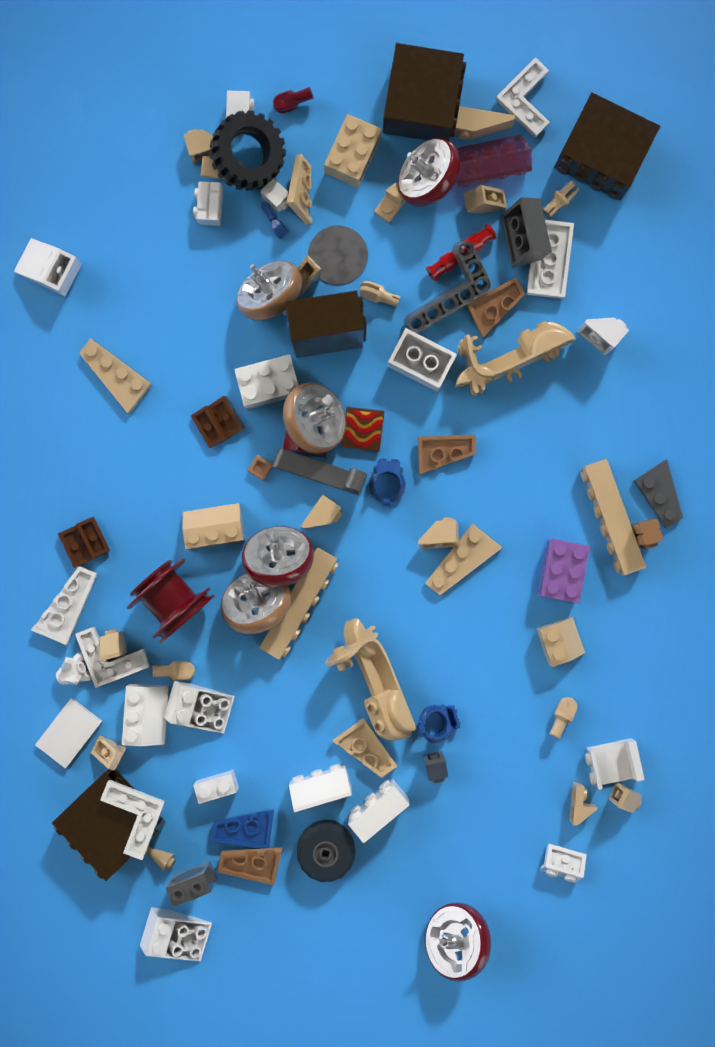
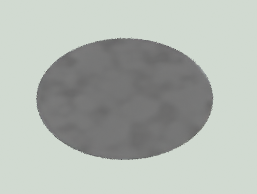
M331 226L316 234L310 243L308 256L321 268L320 279L329 284L342 285L352 282L364 271L368 260V250L363 238L353 229L345 226Z

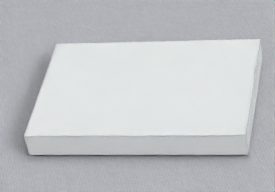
M71 698L35 745L66 769L102 723V720L74 698Z

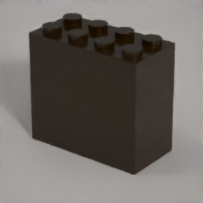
M396 43L383 117V133L421 140L443 138L449 141L450 137L454 138L467 63L463 62L464 54Z
M591 92L554 168L563 175L574 177L579 183L590 185L595 191H602L608 194L610 198L621 201L631 187L661 126Z
M357 290L285 302L291 341L296 358L363 348V342L366 341L367 324L366 318L363 316L362 296L358 297Z
M117 769L105 771L52 822L54 830L59 835H63L68 840V845L72 849L77 850L81 854V859L86 864H90L95 869V874L105 881L132 857L123 852L138 816L101 801L109 780L135 789ZM161 816L159 817L152 837L160 830V828L166 822Z

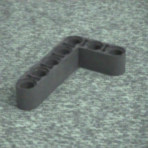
M458 241L454 244L452 250L466 280L409 313L404 319L407 329L413 332H420L490 290V279L472 243ZM463 245H465L467 248L466 253L464 255H462L460 252V249ZM473 262L475 268L470 272L469 265ZM479 280H482L483 285L478 289L477 283ZM466 289L467 294L462 299L460 296L461 291ZM450 299V306L445 308V300ZM433 308L434 315L429 318L428 311ZM414 318H417V319H418V324H417V326L412 327V326H411L412 320H413Z
M278 448L272 467L359 496H361L367 478V473L353 468H350L348 471Z

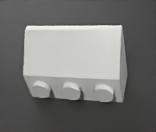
M129 684L126 686L122 745L152 746L165 744L167 720L164 718V714L168 704L169 686Z
M335 764L329 767L330 770L322 772V769L311 772L310 776L298 775L293 777V781L289 783L294 812L351 796L352 786L346 765Z

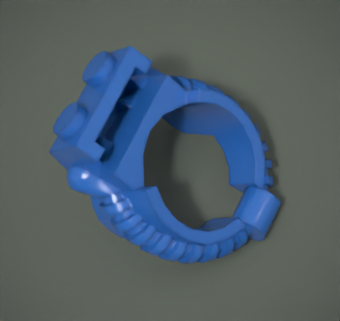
M379 459L377 466L373 468L374 474L370 478L369 487L371 495L373 494L375 500L382 502V506H390L392 502L398 501L405 492L406 483L404 476H402L403 468L400 467L398 459H391V461ZM383 474H391L399 482V490L391 498H383L376 490V481Z
M444 704L428 706L420 714L419 725L416 726L418 734H422L423 738L431 743L442 741L448 734L453 732V729L461 728L460 719L456 714L457 708L454 705L446 706ZM437 712L442 718V728L438 733L430 735L426 732L424 724L431 713Z

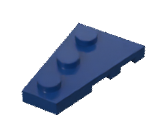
M274 809L215 820L213 822L211 842L262 849L269 848Z

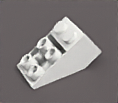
M31 238L14 272L65 297L82 263L77 257L59 248Z
M175 680L164 718L171 724L224 734L235 696Z
M151 907L140 947L144 954L150 957L201 961L212 923L173 910Z

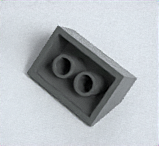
M521 197L501 215L511 268L540 261L552 252L540 198Z

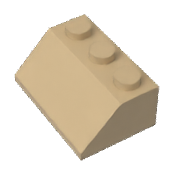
M240 503L183 512L185 549L191 550L246 541Z

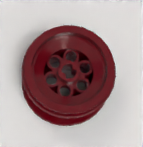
M185 559L178 561L173 566H171L172 561L168 560L129 594L131 597L135 595L136 598L127 606V609H131L142 602L160 622L161 625L158 631L153 635V638L157 636L162 638L159 641L160 643L170 637L215 597L213 594L211 596L207 594L211 588L195 594L176 571L184 564Z

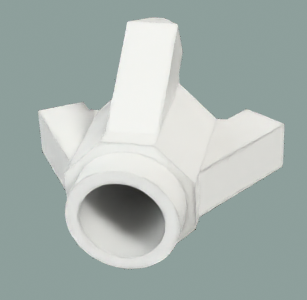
M77 653L73 658L65 657L62 667L56 672V679L60 684L78 685L79 681L91 680L89 671H86V667L82 663L85 660L82 653Z

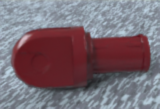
M309 86L297 92L288 90L274 97L273 107L278 113H287L295 110L298 104L314 99L312 90Z

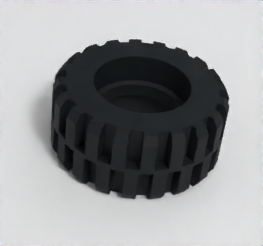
M243 110L237 111L235 115L227 116L213 133L209 146L211 148L209 152L210 159L214 161L212 167L214 170L217 169L219 171L218 177L220 179L224 177L227 180L226 184L230 187L235 185L237 190L245 188L246 191H252L255 188L257 190L262 188L279 174L285 162L283 158L286 156V149L282 148L285 141L284 138L279 137L280 129L273 127L274 122L271 119L265 120L264 114L259 113L255 115V112L248 110L246 113ZM245 134L258 141L263 151V162L259 167L254 169L246 168L236 161L231 150V142L235 136Z

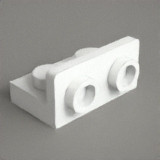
M548 844L541 871L546 872L547 876H561L565 878V881L576 883V881L584 877L587 854Z

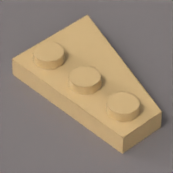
M302 154L295 155L287 204L305 225L312 224V217H309V208L312 207V200L309 198L308 189L312 188L311 165Z
M364 718L332 740L381 778L397 767L395 761Z

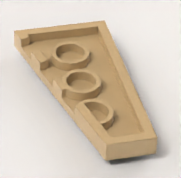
M91 338L79 352L124 410L130 414L152 384Z
M472 524L460 538L459 547L452 548L425 584L441 595L503 547Z

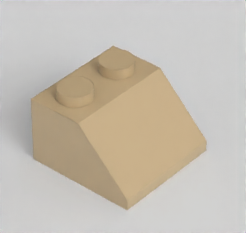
M573 617L536 628L549 666L554 667L572 661L585 653Z

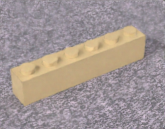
M607 459L582 467L580 475L582 481L586 482L588 486L587 495L590 501L593 500L595 506L593 511L596 518L600 519L602 525L600 526V531L603 537L606 536L608 542L606 547L609 554L613 555L615 561L613 566L616 573L627 575L646 568Z
M318 547L316 548L311 569L302 579L297 581L291 592V604L288 612L277 625L269 630L259 649L279 660L282 656H287L291 649L288 646L290 641H295L300 633L298 627L301 622L303 624L306 623L310 616L307 613L310 606L315 607L320 598L317 594L320 589L324 591L329 583V580H327L329 573L334 574L339 565L336 563V557Z

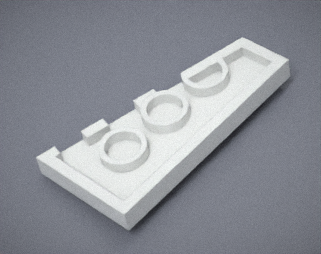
M79 566L31 631L68 645L98 573Z

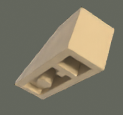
M460 106L454 136L467 140L513 127L516 115Z

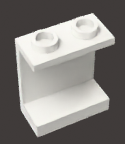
M632 738L586 748L585 760L587 765H590L592 772L589 773L590 782L599 790L603 789L602 785L628 779L636 781L645 780L637 743Z

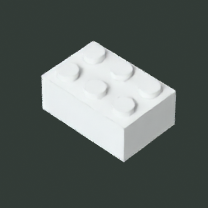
M405 328L388 361L387 367L438 392L457 354Z
M290 354L234 369L246 410L285 400L288 394L299 386Z
M394 779L390 782L386 780L380 785V790L377 793H370L364 799L365 802L361 806L356 805L349 812L348 825L363 843L410 805L408 796Z

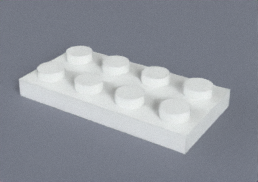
M545 220L552 252L542 260L530 263L526 295L564 299L574 223Z

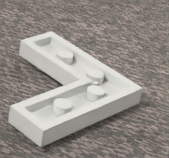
M536 57L495 99L508 113L516 115L515 119L535 138L550 123L524 98L549 71Z
M92 627L75 634L95 688L151 667L145 649L108 662V660L101 661L100 638L96 628Z
M109 780L101 801L138 815L123 853L143 860L165 801Z

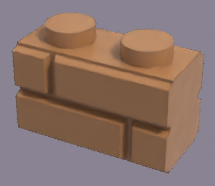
M658 519L631 524L638 546H641V549L657 547L658 542L663 540L662 533L659 530Z

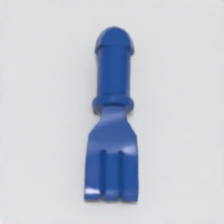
M262 202L261 208L266 213L269 221L272 222L273 231L279 239H282L289 231L282 221L277 219V215L274 214L269 203Z

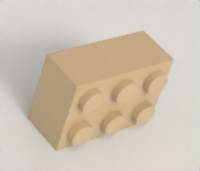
M347 114L324 163L325 174L359 188L381 141L382 129Z

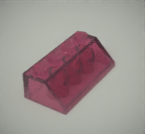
M522 135L457 148L461 157V169L456 180L458 186L466 187L476 182L485 183L491 179H504L510 175H523L526 172L532 171L531 148Z

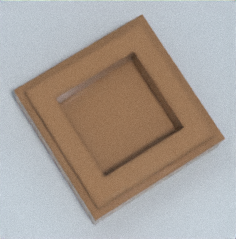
M256 455L247 471L265 481L272 469V463Z

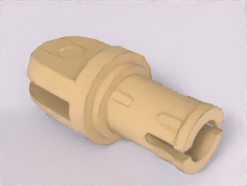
M574 181L568 182L560 191L557 190L554 193V199L543 208V212H547L545 214L547 217L551 218L561 207H567L570 204L569 201L579 191L578 185L574 187L576 184Z
M365 281L359 288V293L363 298L376 304L381 301L395 308L398 305L400 296L385 291L382 285Z
M172 661L170 665L152 666L153 678L170 677L172 681L188 680L195 674L194 665L188 661Z
M565 697L559 702L554 713L556 720L549 732L551 736L561 739L566 724L572 723L578 707L573 698Z

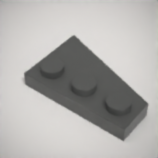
M667 459L634 480V483L664 528H668L683 518Z

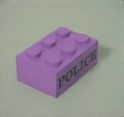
M548 539L537 595L579 603L590 546Z

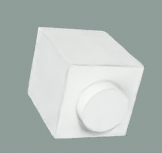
M274 178L260 191L262 199L269 203L277 213L289 206L287 204L289 192Z

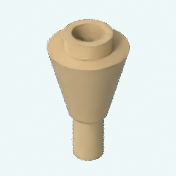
M148 846L146 854L151 856L152 860L163 872L167 869L171 870L176 862L174 859L175 854Z

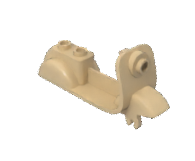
M543 321L536 325V329L532 331L526 329L519 333L520 337L517 338L519 348L487 363L479 364L475 351H479L482 345L475 347L473 341L477 340L478 337L473 336L470 338L469 334L465 335L459 341L457 349L459 354L465 357L467 369L461 372L457 378L455 388L469 385L472 396L476 397L478 393H483L485 384L505 375L507 381L511 383L513 381L511 378L512 373H515L519 379L522 377V374L518 369L541 358L547 363L550 362L549 358L555 360L556 356H559V350L574 342L576 338L566 327L555 322L547 323V321Z
M359 619L349 620L345 622L343 628L346 646L342 645L333 649L334 653L326 660V665L332 666L337 664L339 671L346 670V668L353 666L350 658L354 655L372 695L364 700V705L375 732L382 738L390 741L410 738L411 732L416 730V725L382 644L376 639L378 633L372 632L376 627L370 626L365 629Z

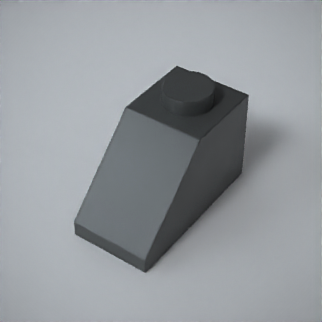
M438 751L423 755L429 781H433V783L444 781V778L448 777L443 752Z

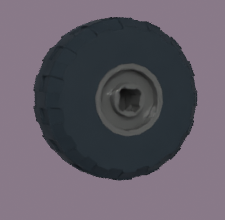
M321 820L312 823L303 831L297 844V859L301 869L308 877L318 882H333L342 878L352 867L355 858L353 837L348 829L337 821Z

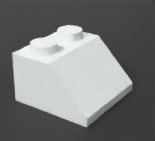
M601 318L587 319L576 332L606 356L627 334L629 329L626 328V324L620 319Z

